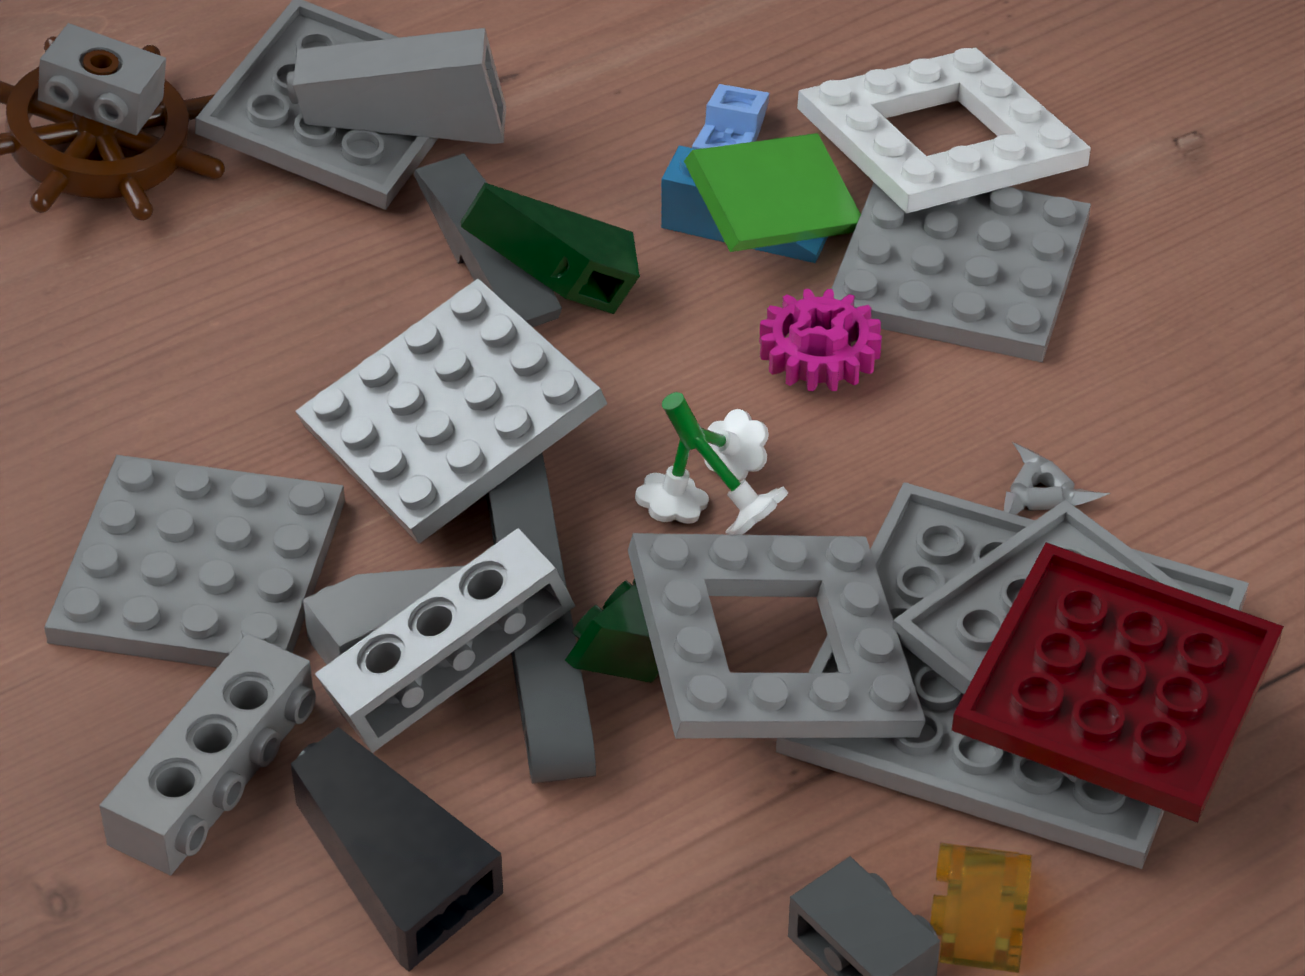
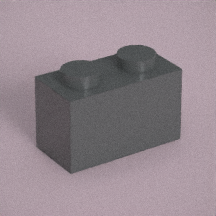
M851 856L790 896L788 937L828 976H937L940 939L932 925L924 917L913 915L893 896L889 886L879 875L868 873Z

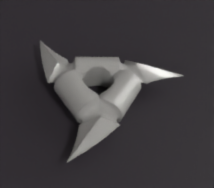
M1012 442L1025 464L1010 487L1011 492L1006 491L1005 512L1016 515L1025 506L1028 511L1051 510L1064 500L1075 506L1111 494L1074 489V482L1052 461ZM1041 482L1043 485H1045V486H1047V487H1046V488H1040V487H1034V486H1036L1037 484H1039V483Z

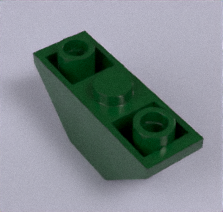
M634 579L631 584L625 580L606 600L602 607L604 610L598 605H594L574 627L572 634L579 640L565 661L575 669L652 683L659 677L636 582Z

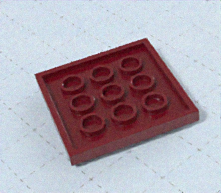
M1046 542L953 714L951 731L1198 823L1278 648L1284 626Z

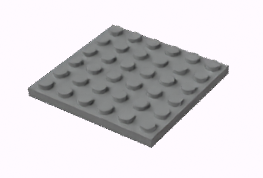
M904 482L870 549L893 620L1035 520ZM1133 549L1190 593L1239 611L1242 610L1249 583ZM828 635L809 673H839ZM902 644L906 662L926 720L919 737L777 738V753L1140 869L1143 868L1164 813L1162 809L1082 779L1072 782L1058 770L951 731L953 714L964 694Z

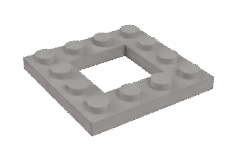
M632 534L628 554L675 739L899 738L920 736L926 720L898 634L892 628L893 618L866 537ZM709 596L816 597L839 673H730Z

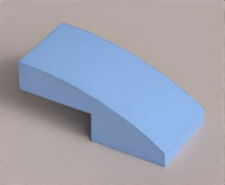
M719 84L706 105L705 125L693 143L692 148L703 149L755 142L765 117L770 93Z

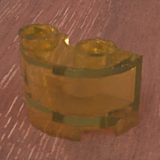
M940 842L936 881L948 883L947 896L933 895L930 924L936 934L942 936L939 963L1019 973L1032 855Z

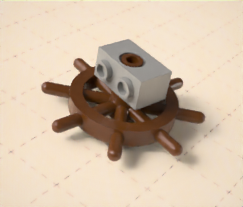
M68 23L57 37L53 36L45 41V53L40 58L39 67L26 74L15 86L0 81V103L6 105L5 133H0V155L11 154L26 173L41 183L30 199V205L36 212H47L61 193L92 199L123 197L132 215L137 220L144 221L149 219L153 213L152 204L145 191L165 181L178 167L211 179H218L225 172L224 163L220 159L187 148L189 120L196 119L215 94L183 100L179 92L165 79L166 57L161 56L160 50L154 45H146L140 49ZM35 115L55 122V124L32 128L29 120ZM162 125L165 132L159 138L140 130ZM72 142L64 153L51 147ZM121 147L140 154L126 158Z

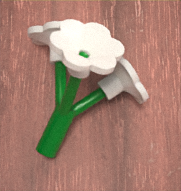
M674 392L663 399L662 407L680 438L674 465L668 467L666 475L661 473L648 474L644 479V484L636 489V502L648 508L650 516L657 521L671 522L676 519L686 524L698 521L701 511L708 506L709 497L705 491L695 487L694 481L689 478V472L686 470L690 450L697 449L704 458L708 469L715 471L730 489L727 495L740 510L736 521L726 530V534H744L755 523L769 515L777 507V503L782 501L788 494V491L783 486L779 489L775 488L769 493L757 495L748 482L744 480L748 472L761 470L767 461V453L763 446L769 437L768 428L764 423L752 420L746 411L735 409L727 414L724 421H715L708 429L700 427L682 393Z

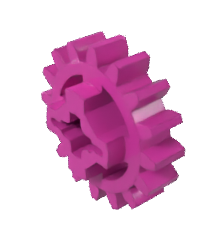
M804 289L803 299L798 301L787 294L783 296L782 308L770 305L767 308V319L760 322L761 360H769V372L772 375L785 371V384L789 386L795 384L799 379L807 381L808 391H814L818 383H826L831 391H837L838 381L842 379L852 385H856L859 383V371L872 374L875 359H880L882 343L880 319H871L872 308L869 305L855 308L854 295L849 294L842 300L834 299L833 289H827L823 297H815L810 289ZM856 341V343L851 347V342Z

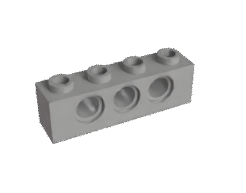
M517 528L317 671L315 675L338 711L373 753L574 608L575 604L557 569L527 536Z
M247 633L99 805L107 845L170 876L187 856L195 855L202 847L208 830L224 811H230L237 805L245 785L260 767H266L273 761L281 741L295 724H302L312 712L316 693L313 690L310 661Z

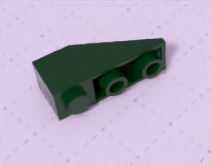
M488 183L483 184L460 221L461 227L563 298L611 314H615L640 277L632 231Z

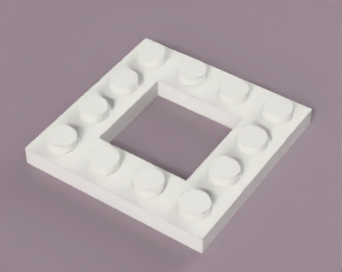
M961 48L954 53L939 57L916 59L910 64L885 70L874 69L864 75L848 79L825 81L819 86L799 90L797 109L906 213L1088 166L1091 147L977 48ZM958 100L994 132L997 137L968 146H956L948 151L926 156L886 118Z

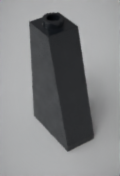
M339 727L319 742L309 744L301 751L297 759L291 763L295 801L298 808L399 964L408 972L503 894L501 853Z

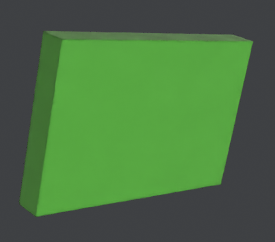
M818 133L695 149L684 160L730 252L853 233L861 215Z

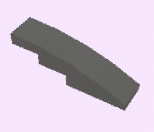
M463 153L415 169L414 176L457 263L465 262L473 280L479 279L532 327L558 319L562 307L552 289L461 227L460 221L483 184L487 183L467 156Z

